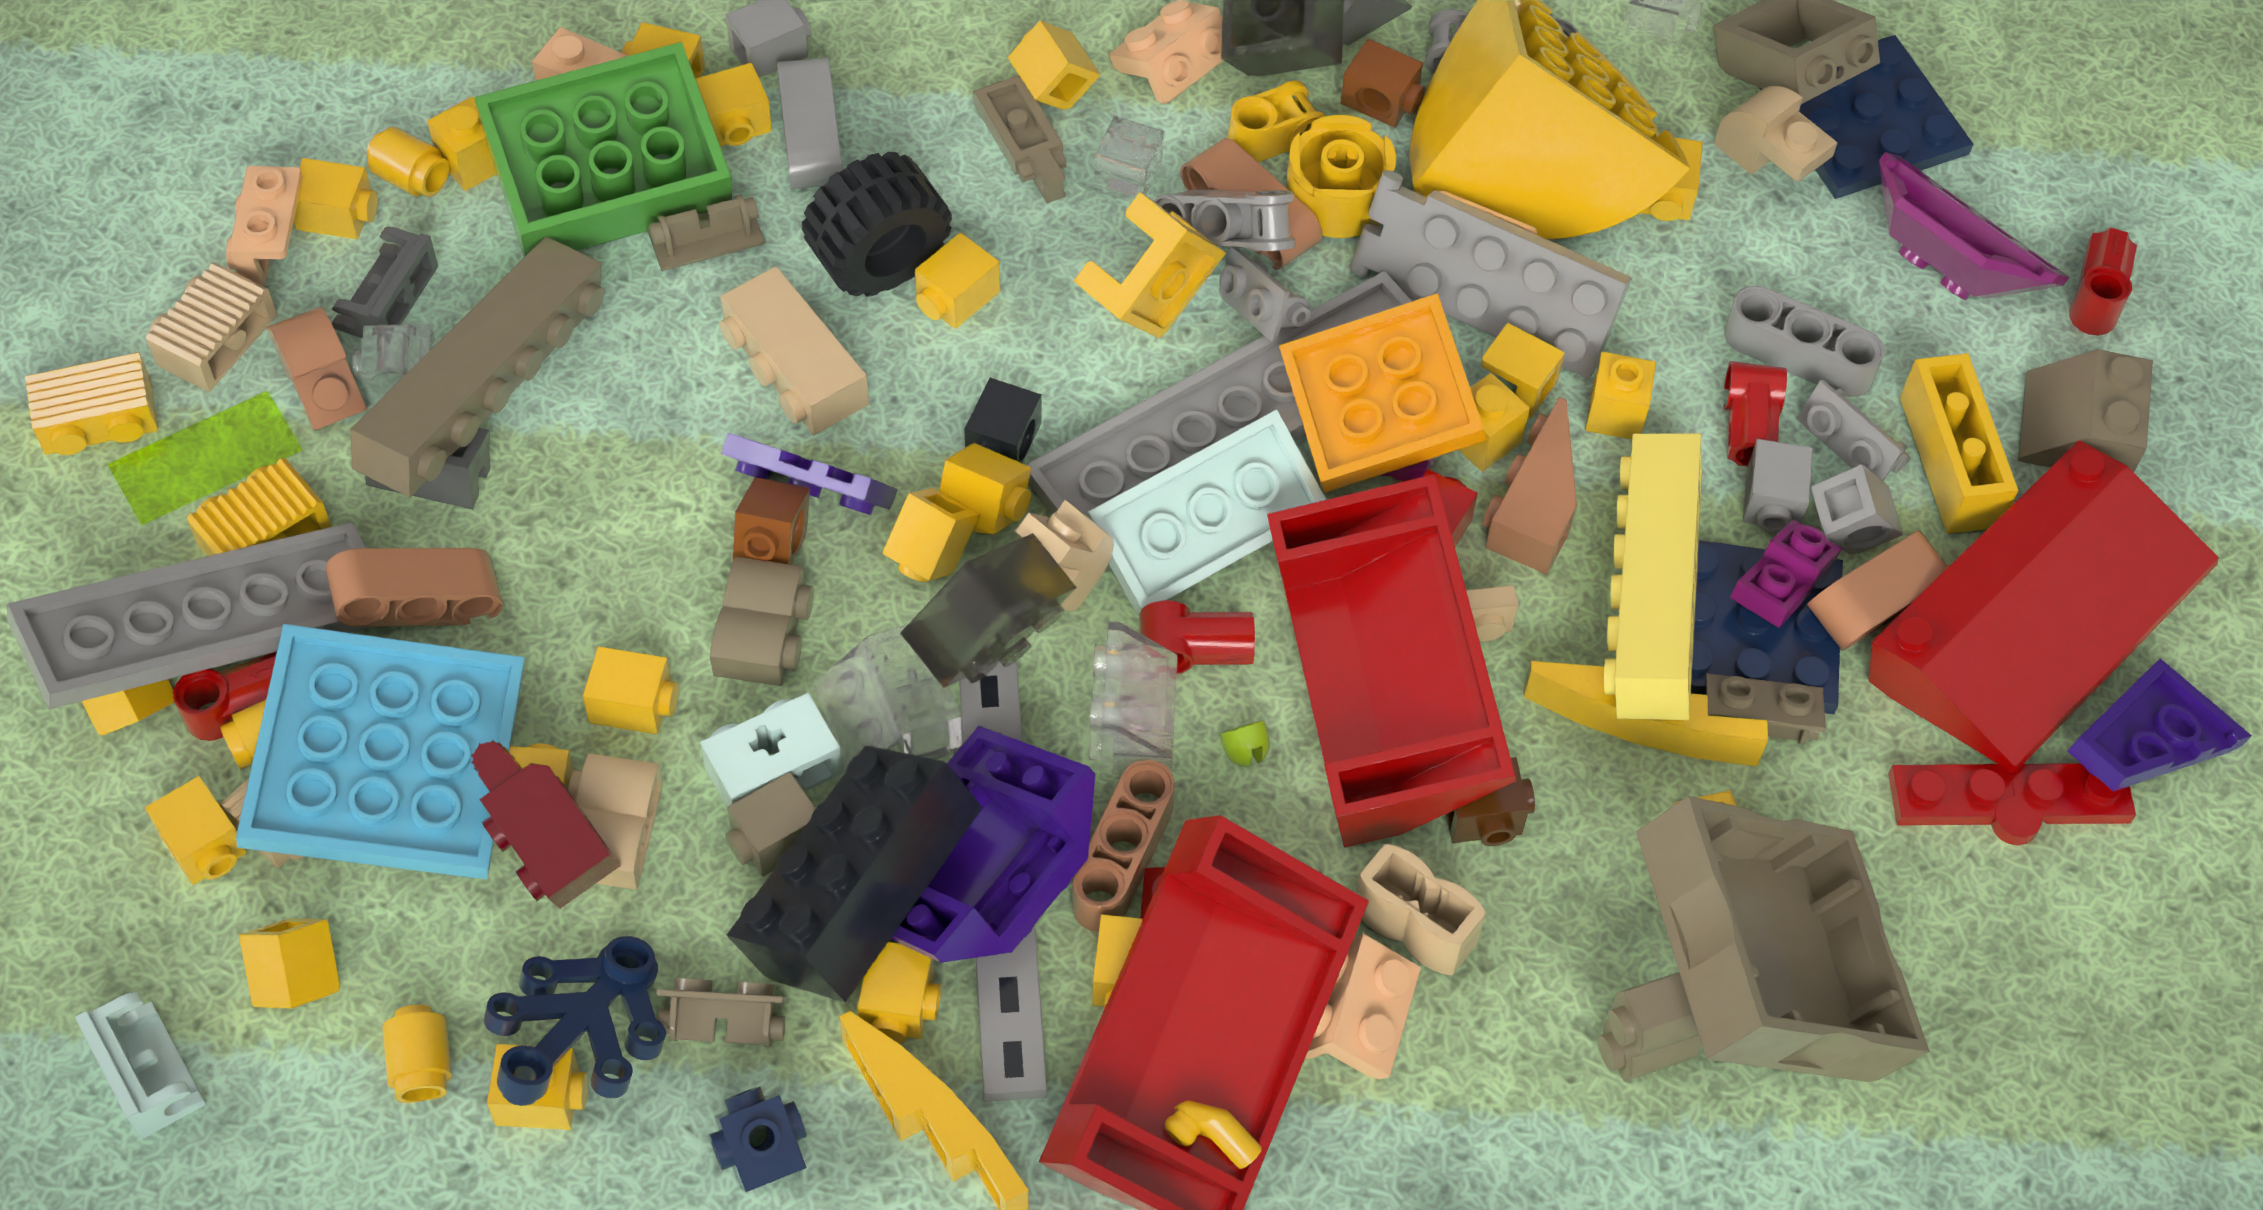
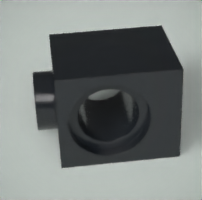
M989 378L964 428L965 448L976 443L1023 463L1042 423V394Z

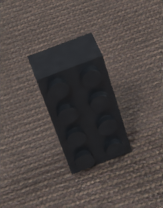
M865 745L860 753L849 762L846 772L825 801L816 807L811 820L792 846L780 856L776 868L757 894L745 904L740 917L726 936L770 980L846 1003L983 807L945 761Z

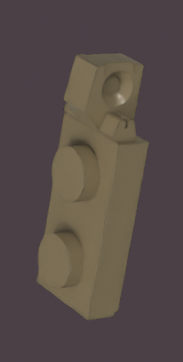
M1017 75L974 90L973 104L1015 175L1018 174L1022 182L1033 179L1046 204L1066 197L1063 189L1065 175L1061 170L1066 167L1063 143L1021 77Z

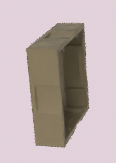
M1691 796L1686 797L1636 831L1707 1060L1871 1082L1886 1077L1930 1052L1902 971L1888 944L1881 921L1879 905L1853 831L1799 819L1784 821L1771 819L1747 808Z

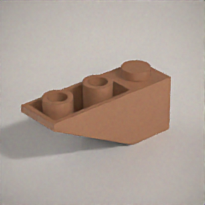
M1561 397L1557 399L1549 416L1540 413L1536 418L1527 440V444L1532 445L1527 456L1519 453L1516 455L1505 479V484L1510 486L1505 497L1503 498L1498 495L1493 497L1482 522V526L1489 528L1486 549L1548 575L1570 533L1577 507L1567 400Z

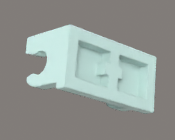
M133 992L120 996L90 1013L85 1011L75 1018L126 1118L142 1140L206 1104L152 1002L142 1005L143 1001L139 993Z

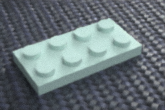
M1275 410L1088 511L1085 515L1113 538L1114 547L1109 565L1138 616L1141 609L1147 604L1167 600L1273 541L1267 518L1268 513L1323 501L1326 498L1279 412Z

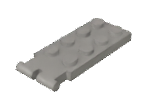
M1388 170L1383 171L1368 216L1384 226L1382 229L1372 224L1364 225L1349 267L1352 272L1367 276L1371 270L1378 273L1385 270L1393 280L1397 281V285L1413 300L1438 293L1446 315L1494 337L1499 335L1508 322L1565 352L1562 363L1563 368L1587 379L1592 376L1597 368L1601 352L1605 348L1632 277L1439 191L1434 190L1428 197L1420 195L1401 186L1403 177L1400 174Z

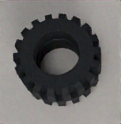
M887 152L882 156L879 153L871 154L864 160L859 161L857 159L848 164L842 171H837L813 195L815 199L807 205L804 212L806 218L802 221L805 241L835 284L843 292L847 291L849 295L856 297L862 294L866 297L874 296L881 291L894 289L914 278L915 269L945 245L943 241L949 237L952 228L949 224L952 221V214L942 197L912 158L905 154L900 156L897 152Z

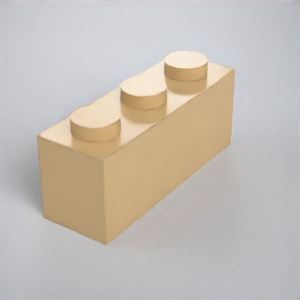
M777 266L721 295L724 319L719 322V326L725 340L732 349L737 350L742 347L750 357L749 364L751 370L762 386L766 387L772 384L780 394V405L792 423L797 424L802 421L814 436L869 405L867 375Z

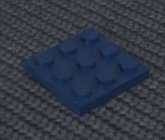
M1896 35L1878 40L1879 64L1800 106L1799 112L1837 142L1833 157L1815 169L1834 199L1882 184L1879 160L1885 152L1901 156L1922 171L1969 155L1974 145Z
M1699 540L1691 694L1706 695V673L1789 684L1795 683L1822 687L1825 713L1835 714L1839 699L1840 648L1807 604L1827 587L1842 578L1843 560H1835L1802 604L1778 628L1730 598L1738 580L1763 557L1766 549Z

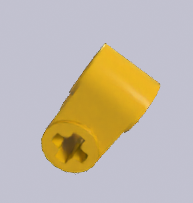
M1289 81L1277 88L1237 100L1231 109L1227 138L1237 143L1257 162H1261L1290 151L1293 138L1299 132L1303 134L1310 129L1313 121L1326 115L1315 110L1308 100L1309 90L1301 81Z

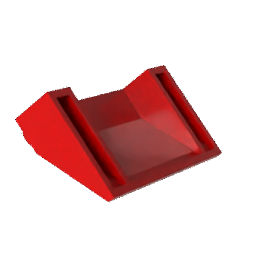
M2079 440L1872 641L1869 682L1897 703L2010 772L2015 773L2217 566L2219 557L2128 466Z
M1436 474L1268 513L1267 518L1344 848L1405 834L1516 782Z
M1221 815L1186 820L1060 1110L1039 1163L1093 1191L1138 1210H1244L1369 900ZM1188 1100L1225 1109L1233 1115L1262 1149L1251 1164L1239 1169L1211 1139L1199 1134L1190 1146L1179 1145L1165 1131V1121L1176 1112L1174 1109L1176 1105Z

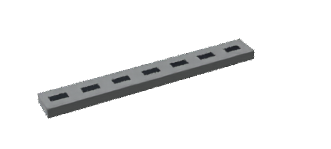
M1016 657L958 660L963 744L978 726L1022 741ZM1034 925L1032 931L1019 943L1012 953L976 958L984 1102L1047 1098L1036 928Z

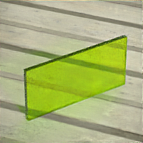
M265 391L107 465L142 526L249 476L254 470L262 466L278 462L279 458H287L302 451V448L268 391Z

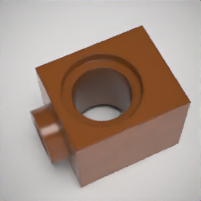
M1367 39L1344 72L1340 104L1396 128L1404 114L1414 115L1425 94V86L1420 85L1423 62Z
M755 477L735 511L733 560L735 557L792 565L807 533L810 488Z

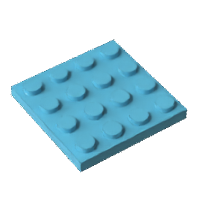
M283 624L236 834L237 848L488 880L494 841L482 824V821L490 817V814L479 799L490 791L478 776V772L474 770L475 766L471 763L473 761L471 754H474L479 743L483 744L492 740L496 743L500 742L509 752L523 678L525 657Z

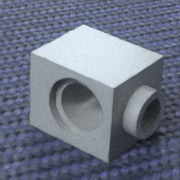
M1757 439L1747 466L1742 522L1757 524L1762 530L1772 533H1779L1793 519L1799 523L1802 522L1809 504L1813 448Z
M1863 464L1811 486L1824 535L1849 555L1860 554L1903 535L1889 486Z

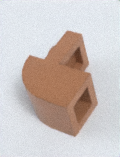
M321 306L266 327L288 379L291 378L313 430L367 410L346 361L347 356L326 312Z

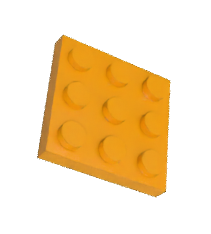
M1438 293L1279 345L1324 493L1487 440Z

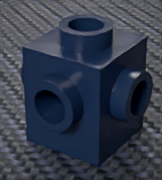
M760 1086L724 1100L728 1111L714 1116L719 1130L708 1135L721 1170L733 1167L740 1188L743 1191H751L807 1168L797 1143L798 1140L806 1138L807 1134L794 1101L783 1105L779 1094L771 1093L764 1096ZM758 1125H764L766 1128L765 1141L759 1146L752 1147L749 1143L751 1130Z

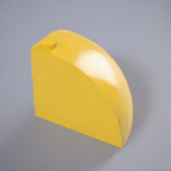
M1477 0L1440 60L1416 116L1409 151L1412 181L1416 193L1428 197L1434 190L1439 192L1443 190L1535 227L1537 235L1544 239H1559L1594 233L1617 225L1637 215L1665 195L1690 169L1686 157L1672 133L1664 130L1661 134L1658 132L1657 126L1652 121L1657 112L1642 94L1579 32L1571 33L1568 37L1563 33L1559 23L1550 16L1553 10L1541 0Z

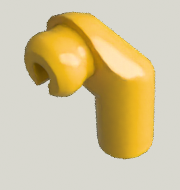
M1188 1100L1174 1107L1176 1112L1165 1121V1131L1179 1145H1192L1200 1134L1211 1139L1239 1169L1251 1164L1262 1149L1233 1115L1225 1109Z

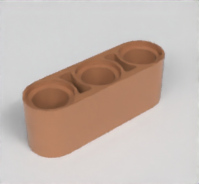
M1228 138L1220 140L1182 165L1180 170L1183 184L1188 191L1193 189L1250 192L1265 190L1289 191L1237 143ZM1295 195L1294 201L1289 203L1290 236L1295 238V248L1278 251H1255L1259 256L1264 253L1275 263L1272 266L1274 270L1283 268L1318 244L1322 239V229L1317 218Z
M1918 530L1834 582L1814 597L1807 606L1839 648L1844 651L1899 616L1948 568V565L1923 533Z
M356 548L339 552L326 563V574L336 618L346 626L471 624L470 619L489 614V618H494L499 615L503 608L491 556L482 549Z
M1149 759L1136 761L1123 772L1090 840L1088 860L1074 876L1072 888L1073 914L1078 923L1088 930L1099 932L1101 914L1125 917L1144 876V868H1148L1171 819L1175 786L1174 778L1167 766L1158 761ZM1141 793H1150L1157 796L1158 799L1145 802L1140 801L1134 796ZM1125 841L1135 845L1136 848L1130 851H1119L1111 847V845L1116 842ZM1094 891H1104L1111 894L1113 898L1108 901L1098 902L1091 900L1086 895Z

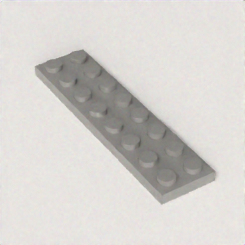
M1384 270L1310 310L1311 317L1304 326L1280 327L1277 342H1271L1266 336H1262L1029 462L1026 465L1032 469L1028 484L1051 514L1056 513L1064 500H1068L1085 514L1275 410L1279 412L1293 440L1296 441L1305 436L1306 433L1279 345L1412 301Z

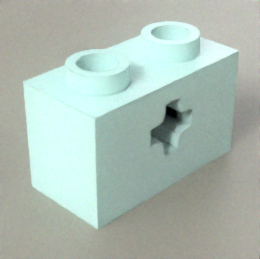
M809 693L793 700L783 699L770 705L764 713L740 724L733 723L722 726L713 732L708 739L700 742L705 769L726 807L788 772H791L804 792L843 774L840 747Z

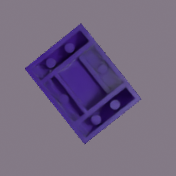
M978 726L948 761L947 765L983 808L891 937V940L940 963L1012 953L1019 943L1032 931L1036 922L1057 896L1068 887L1072 878L1088 860L1096 775L1093 770L1087 765Z

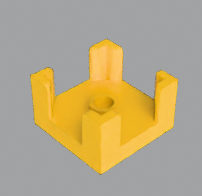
M1139 192L1127 208L1125 215L1154 239L1153 243L1122 284L1092 261L1086 263L1074 279V282L1121 321L1160 338L1169 330L1225 256L1226 252L1180 215L1173 211L1169 214L1152 199Z

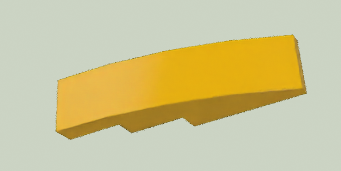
M1531 661L1524 685V698L1578 724L1623 740L1696 759L1756 767L1767 745V720L1709 716L1708 695L1691 694L1690 720L1617 719L1615 694L1604 693V666Z
M849 1011L839 1016L842 1040L900 1142L923 1130L953 1182L976 1170L998 1210H1029L1028 1188L992 1135L955 1093L903 1046L853 1012Z

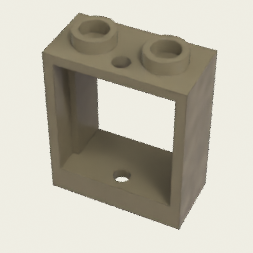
M1762 0L1714 25L1719 67L1726 74L1761 89L1769 86L1788 88L1803 97L1801 104L1880 63L1876 17L1834 0ZM1804 39L1811 41L1798 49L1790 47Z

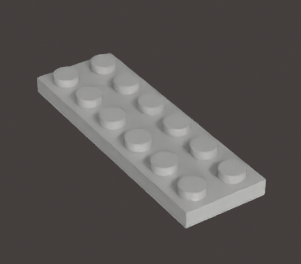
M353 522L7 603V620L48 709H53L276 652L283 624L346 633L371 628L346 626L338 621L326 574V563L331 557L348 549L366 548Z

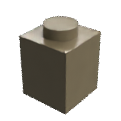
M788 772L727 807L731 831L725 834L726 840L735 857L742 865L752 861L761 876L764 877L773 872L780 856L792 846L811 820L816 808L791 772Z

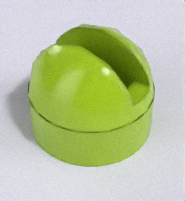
M1264 720L1219 733L1228 758L1243 767L1251 765L1252 755L1257 763L1262 762L1270 749L1269 734Z

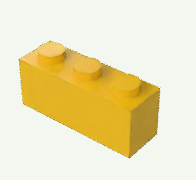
M1969 353L1915 359L1900 395V401L1946 533L1988 529L2011 507L2019 490Z

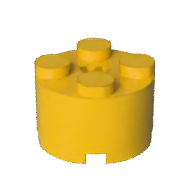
M1350 115L1321 117L1313 121L1311 128L1302 135L1299 132L1293 138L1290 146L1286 188L1289 191H1293L1294 195L1313 212L1322 229V236L1350 238L1361 235L1366 224L1379 227L1380 223L1371 219L1368 216V212L1382 172L1385 170L1395 172L1396 152L1392 141L1386 135H1384L1383 139L1371 130L1372 124L1359 117Z

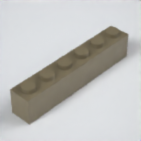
M545 236L350 429L352 469L409 498L426 481L436 479L445 465L446 458L452 455L460 446H467L475 437L479 426L492 413H499L506 406L511 393L524 380L529 381L537 374L542 361L555 348L560 349L568 342L573 329L586 316L592 317L598 311L604 297V289L601 287L602 262Z

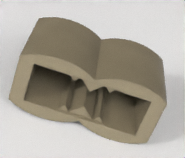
M742 557L734 558L726 584L723 606L716 622L711 644L710 661L713 676L782 686L786 669H797L801 655L802 637L795 635L799 619L809 620L814 598V587L806 585L804 567Z
M1680 972L1619 991L1615 995L1613 1009L1608 1011V1019L1604 1024L1603 1035L1598 1037V1046L1606 1067L1610 1071L1619 1070L1624 1082L1695 1059L1698 1056L1701 1040Z

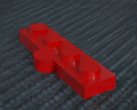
M2081 763L2023 764L2015 773L2010 772L1999 764L1892 765L1888 773L1897 826L1991 825L1993 832L2000 840L2019 846L2028 844L2035 838L2042 825V821L2046 824H2131L2136 816L2130 786L2112 791L2099 778L2088 772Z

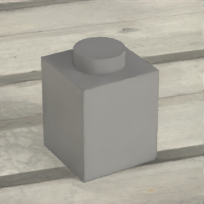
M759 0L726 14L731 49L742 65L752 62L759 78L776 71L777 62L802 60L808 57L806 38L811 36L809 22L804 12L799 7L793 9L787 0Z

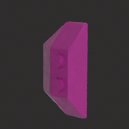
M1885 152L1880 158L1879 165L1888 231L1892 238L1902 244L1898 253L1923 270L1930 264L1945 276L1940 283L1963 300H1967L1970 295L1985 299L2064 286L2070 278L1901 156Z

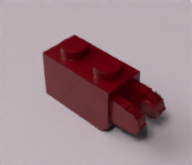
M492 740L483 744L479 743L474 754H471L473 757L471 763L475 766L474 770L478 772V776L490 791L479 799L490 814V817L482 821V824L502 852L513 847L524 863V866L519 868L516 874L536 901L547 896L552 903L561 909L621 866L561 779L554 774L548 765L530 763L522 769L520 764L515 761V757L500 742L496 743Z

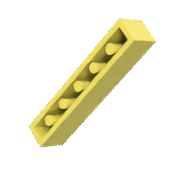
M1701 433L1633 434L1631 456H1621L1620 488L1621 490H1628V495H1618L1617 527L1618 529L1626 530L1625 534H1615L1614 568L1623 570L1622 575L1611 576V609L1619 610V616H1608V651H1616V659H1605L1604 693L1615 694L1617 719L1690 720L1702 490Z

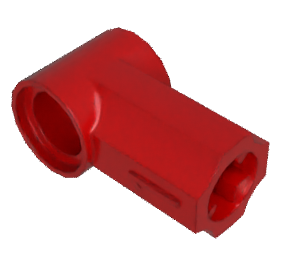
M2110 227L2106 231L2092 233L2089 238L2077 292L2069 309V318L2072 324L2088 335L2099 336L2112 331L2132 292L2130 278L2137 244L2131 241L2128 232Z
M1735 361L1729 362L1724 383V389L1729 390L1727 404H1723V409L1729 410L1727 459L1734 461L1738 466H1748L1757 439L1778 442L1779 416L1784 406L1787 388L1786 368Z
M1164 600L1147 604L1139 613L1141 666L1149 674H1156V669H1176V674H1183L1191 669L1192 665H1248L1254 663L1255 624L1252 612H1190V608L1183 603Z
M277 651L220 673L213 669H206L183 675L175 684L173 699L190 734L199 740L213 741L221 739L224 736L220 726L233 721L232 714L266 700ZM215 702L212 706L199 710L202 706Z

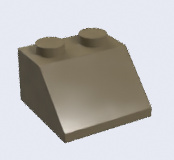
M2097 349L2028 370L2025 379L2018 461L2051 468L2080 440L2123 463L2134 472L2147 449L2153 360Z

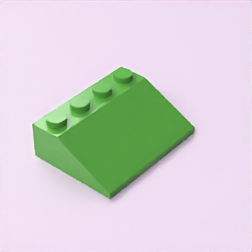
M682 42L474 97L523 257L545 236L578 251L646 232L647 228H649L648 224L658 222L657 216L660 215L667 217L696 209L697 214L707 212L706 206L732 200L731 175Z

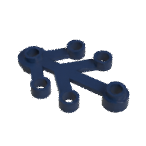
M621 936L610 941L601 950L597 958L551 960L542 956L529 958L523 964L519 979V987L527 996H517L512 993L501 992L489 998L483 1021L485 1027L496 1035L510 1036L517 1033L523 1021L560 1019L535 1047L516 1046L507 1050L502 1056L497 1075V1086L508 1102L514 1105L526 1106L542 1098L548 1090L553 1067L586 1031L596 1062L590 1081L592 1089L598 1095L605 1098L623 1096L629 1088L633 1068L630 1062L622 1056L608 1008L619 995L622 997L630 1020L624 1043L626 1051L632 1057L639 1060H652L660 1055L666 1037V1030L655 1018L647 991L654 984L658 973L655 954L648 943L636 937ZM533 976H541L544 977L545 980L537 979ZM595 982L587 992L554 994L558 983ZM497 1012H506L512 1016H503ZM639 1036L648 1037L652 1041H645L640 1039ZM604 1074H613L619 1078L612 1079L605 1076Z

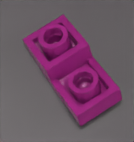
M1793 519L1770 541L1763 557L1738 580L1730 598L1780 628L1823 578L1838 558L1842 548L1827 540L1820 530L1809 525H1802Z

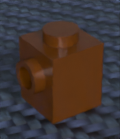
M1516 757L1511 758L1516 782L1445 814L1452 844L1481 840L1483 845L1499 846L1512 841L1516 835H1522L1528 814H1532L1535 811V797L1531 780L1529 778H1521Z

